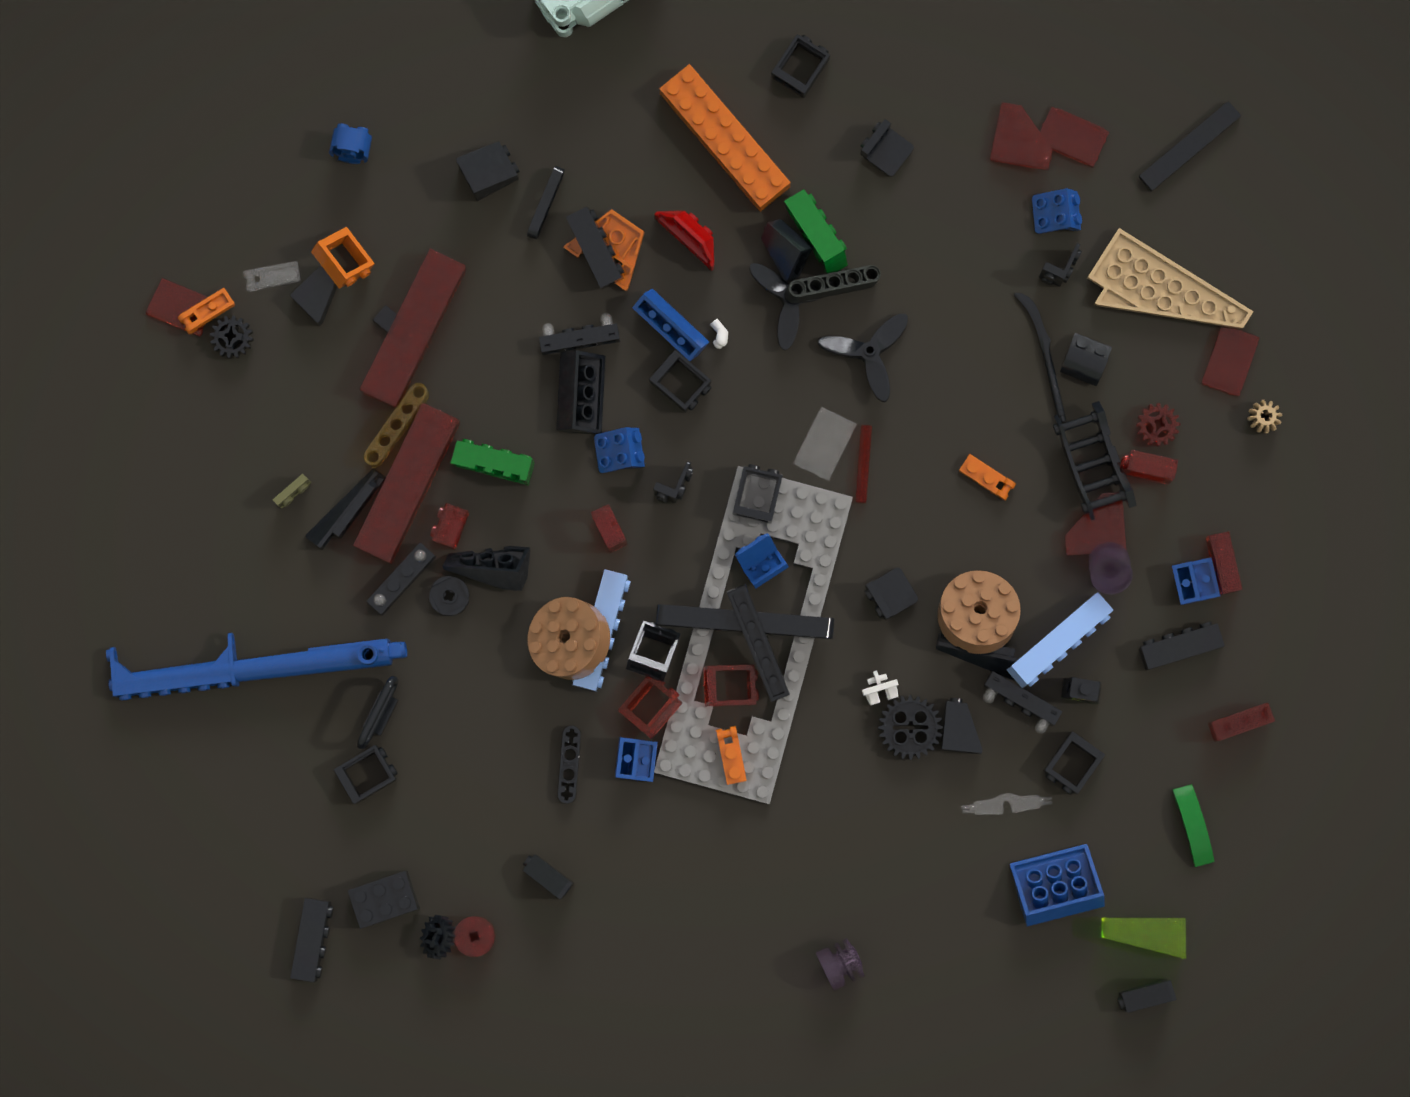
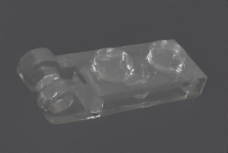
M297 261L244 271V278H247V292L301 282ZM259 276L260 282H255L254 277Z

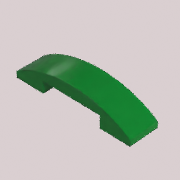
M1192 784L1173 789L1176 805L1180 811L1190 845L1189 849L1194 867L1214 862L1208 831Z

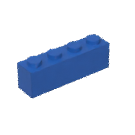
M654 289L644 293L632 307L688 361L697 357L709 343L699 331Z

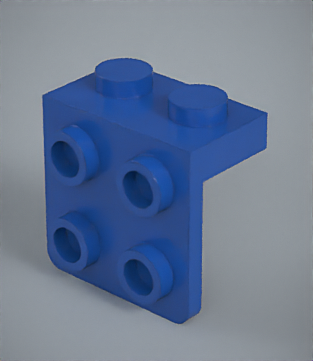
M1066 188L1036 194L1032 197L1036 233L1042 234L1063 229L1071 231L1081 230L1082 216L1079 213L1080 197L1077 191Z
M625 427L594 436L600 473H608L625 468L645 467V456L641 444L642 436L639 428Z
M768 533L758 536L755 541L741 547L735 554L742 570L755 589L789 567Z

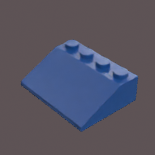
M1087 844L1010 863L1026 926L1105 907L1104 893Z

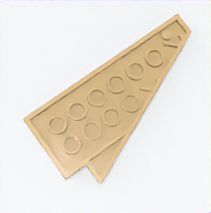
M1120 228L1087 277V279L1103 288V291L1094 303L1096 306L1243 329L1254 312Z

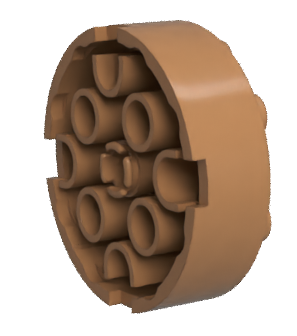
M987 571L966 572L954 578L945 588L938 607V623L946 639L955 647L958 646L974 654L990 653L1000 649L1011 639L1020 618V602L1013 587L1002 577Z
M561 597L548 602L536 613L529 627L528 649L533 661L544 672L562 679L577 680L592 674L600 662L604 661L609 650L610 629L606 618L595 606L577 598Z

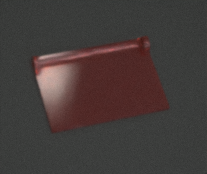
M162 278L149 304L146 315L186 331V326L180 323L178 316L206 299L207 296ZM194 315L190 318V320L194 322L195 320H197V318ZM205 324L192 334L201 337Z

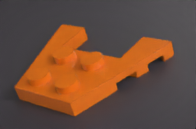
M611 209L596 222L599 228L603 227L607 234V238H605L607 245L611 244L616 253L613 257L623 263L622 267L625 273L622 275L624 279L615 284L627 291L645 232ZM576 238L563 247L578 258L583 252Z

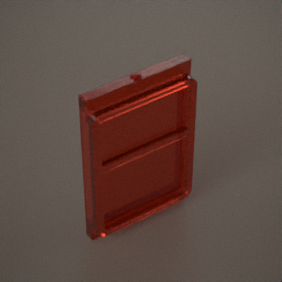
M1051 107L1036 143L1090 167H1094L1109 131L1064 110Z
M1221 326L1201 384L1239 397L1260 337L1235 328Z

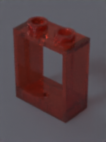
M1131 450L1122 457L1120 468L1128 476L1170 484L1175 479L1178 460Z
M609 504L591 512L610 553L628 545Z
M755 665L703 667L705 707L756 705V701L759 699L758 689H755V681L758 680V671L755 669ZM716 671H747L748 700L717 701Z
M646 676L618 711L652 739L681 706L682 702L678 699L679 694L670 687L668 690L664 687L665 682ZM653 686H656L669 697V700L652 720L645 724L631 711Z

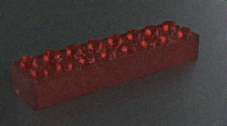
M430 248L360 388L362 393L397 410L467 270L465 265Z
M422 403L353 545L354 547L392 565L460 425L459 419Z

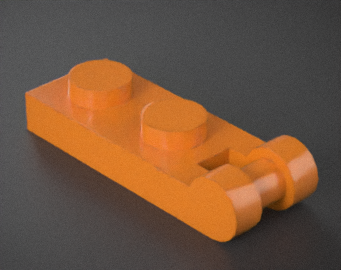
M222 288L178 316V320L186 326L185 330L187 333L192 334L204 324L234 307L235 303L225 288ZM195 315L197 320L192 322L190 318Z
M969 454L959 469V472L1004 501L1008 498L1009 491L1016 486L1015 482ZM999 481L1004 484L1001 490L996 488Z
M732 726L727 730L717 729L716 732L727 785L747 781L736 726ZM732 737L733 743L725 744L724 738Z

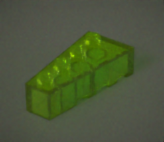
M1102 917V938L1186 959V918Z

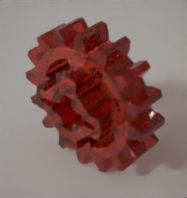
M1160 403L1156 404V408L1150 404L1148 406L1149 411L1144 408L1142 410L1144 416H1138V419L1141 420V422L1136 424L1137 427H1141L1138 434H1144L1142 440L1149 439V445L1153 442H1156L1157 447L1161 445V442L1167 445L1168 439L1171 441L1175 439L1172 434L1179 433L1175 429L1181 425L1175 421L1179 415L1173 416L1172 413L1175 409L1167 410V404L1163 408H1161ZM1159 412L1155 417L1148 416L1151 413ZM1166 416L1170 419L1171 424L1168 423ZM1161 418L1160 425L1163 427H1160L1156 431L1157 428L1155 423ZM1146 425L1149 426V429L1151 431L1150 434L1146 429ZM1162 432L1168 433V435L1164 437H1158V435Z

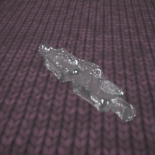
M1005 793L991 800L974 801L973 805H961V808H969V810H962V814L974 812L975 815L1003 814V803L1008 801L1012 812L1017 813L1039 809L1040 805H1052V801L1044 802V800H1052V797H1039V795L1019 797L1015 794Z

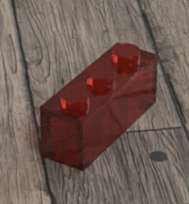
M1229 531L1209 535L1206 537L1210 557L1213 560L1220 595L1243 590Z
M1267 702L1208 723L1214 742L1275 722V719Z

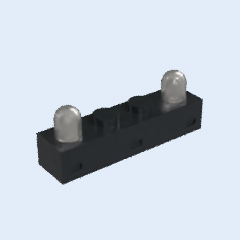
M604 313L600 318L601 326L585 325L582 326L581 330L575 331L574 328L562 330L563 333L558 334L554 333L552 324L546 323L542 327L543 336L539 337L542 355L620 342L617 323L613 324L612 316L609 313Z
M419 543L372 594L367 602L383 616L431 564L436 556L422 543Z
M994 671L990 673L984 684V687L987 688L983 695L984 702L992 703L998 694L1004 698L1003 702L1012 707L1017 705L1022 708L1021 712L1025 715L1038 717L1039 720L1035 725L1037 733L1043 734L1049 725L1054 726L1063 712Z

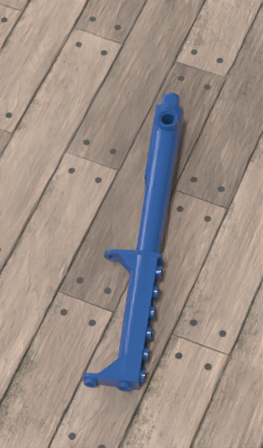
M228 633V647L216 661L130 672L118 662L115 647L106 650V658L110 662L111 667L109 689L113 692V696L119 698V700L132 699L131 696L139 695V698L151 697V693H159V696L170 695L171 691L178 690V693H188L193 688H198V691L210 690V686L217 685L218 688H229L230 684L238 687L239 682L389 666L392 665L394 659L407 657L406 642L391 643L389 639L313 647L308 648V651L237 660L234 634ZM373 652V657L368 660V654Z

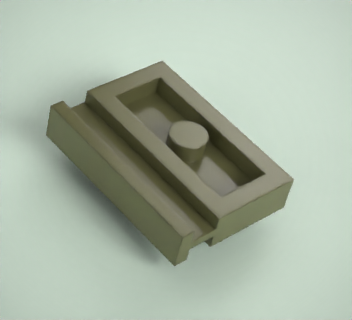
M302 473L272 500L282 509L288 506L298 494L303 493L312 482Z

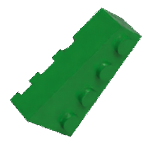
M467 439L456 442L451 460L452 466L528 486L535 464L531 456L513 454L512 451L506 449L496 450L493 449V446L486 444L481 446L475 445L474 441Z

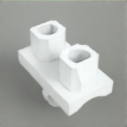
M876 670L873 671L874 677L867 679L869 685L876 683V686L862 690V694L866 696L868 703L874 705L880 703L878 692L885 690L888 700L897 698V686L899 684L897 679L881 684V681L888 679L887 675H878Z

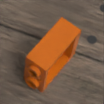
M347 227L318 241L311 251L339 289L345 285L347 287L353 285L360 277L364 279L371 274L370 270L375 264ZM341 244L345 246L359 265L358 268L348 273L344 271L330 252L331 249Z

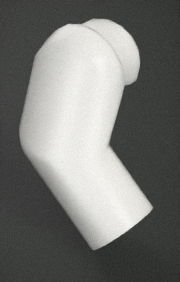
M716 319L710 324L717 333L713 344L717 349H721L727 344L728 331Z

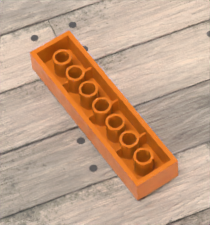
M690 64L659 88L660 95L760 212L790 188L791 182Z

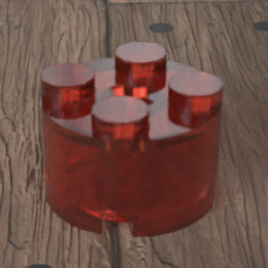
M471 916L463 919L457 925L454 932L456 935L454 938L456 947L461 953L469 957H479L486 954L493 948L496 941L494 926L488 919L481 916ZM476 931L479 932L478 937H480V940L472 941L470 934Z

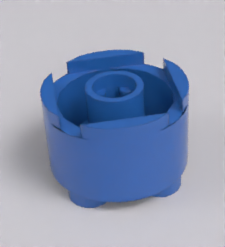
M343 123L337 124V128L333 130L329 154L334 157V154L339 156L338 160L346 163L360 164L361 160H364V163H366L372 142V136L368 133L369 130L365 127H357L356 129Z

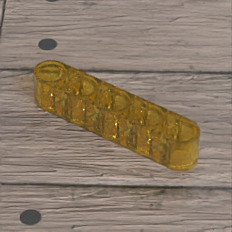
M415 383L410 387L364 453V460L369 466L377 468L382 465L429 398V391L424 384ZM417 389H424L422 397L417 398L414 396ZM406 405L413 406V410L409 414L403 413V408ZM394 421H401L402 426L398 430H393L392 423ZM383 437L390 438V443L387 446H381L380 444ZM372 453L379 455L376 462L369 461V456Z

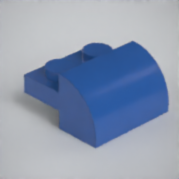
M1212 557L1172 566L1181 605L1221 597Z
M619 737L615 778L653 782L658 742Z

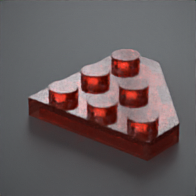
M1002 102L990 160L1049 170L1053 151L1021 105Z
M1116 492V493H1102V494L1098 497V499H1102V498H1105V497H1108V496L1117 494V493H1119V492ZM1118 501L1094 509L1095 520L1092 521L1088 514L1083 515L1065 535L1066 556L1126 552L1123 502Z

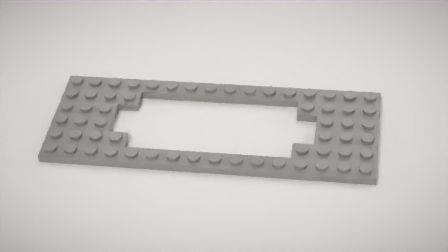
M738 466L699 607L720 609L736 548L740 549L743 546H747L755 541L760 534L768 533L773 538L799 544L794 564L813 569L800 615L820 617L853 497L782 478L771 524L733 515V509L743 467ZM747 475L740 506L769 513L776 481ZM693 628L654 773L770 804L815 638L794 636L783 677L790 695L777 700L772 721L752 716L747 736L737 733L747 781L727 785L716 732L717 729L721 728L708 725L713 706L694 701L714 630ZM732 737L724 738L725 744L733 743Z

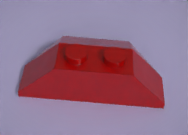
M657 211L654 214V218L711 271L714 269L713 232L707 226L702 227L698 223V218L690 212L688 214L686 211Z

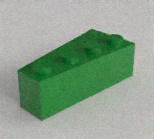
M805 189L784 201L786 210L799 231L803 230L802 235L810 245H813L812 250L818 262L823 261L825 274L838 272L848 266L845 254L847 248L842 239L838 240L835 235L837 233L832 224L828 225L825 220L827 218L823 210H818L815 206L817 203L813 195H808Z

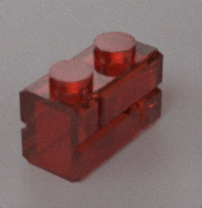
M448 503L444 507L441 506L437 515L440 518L438 525H434L431 530L430 536L433 537L432 541L456 550L469 511Z

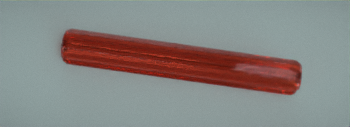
M870 425L861 426L856 490L857 503H866L872 433V426Z

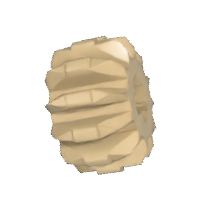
M1261 400L1260 405L1256 402L1253 404L1254 409H1249L1248 411L1254 415L1247 418L1248 421H1254L1250 427L1254 428L1257 425L1258 433L1263 429L1264 433L1268 434L1269 428L1275 431L1277 429L1275 425L1281 424V421L1277 418L1281 417L1282 413H1276L1279 409L1278 405L1272 408L1273 401H1269L1266 405V401ZM1263 413L1266 416H1269V418L1266 421L1265 418H1261V415Z

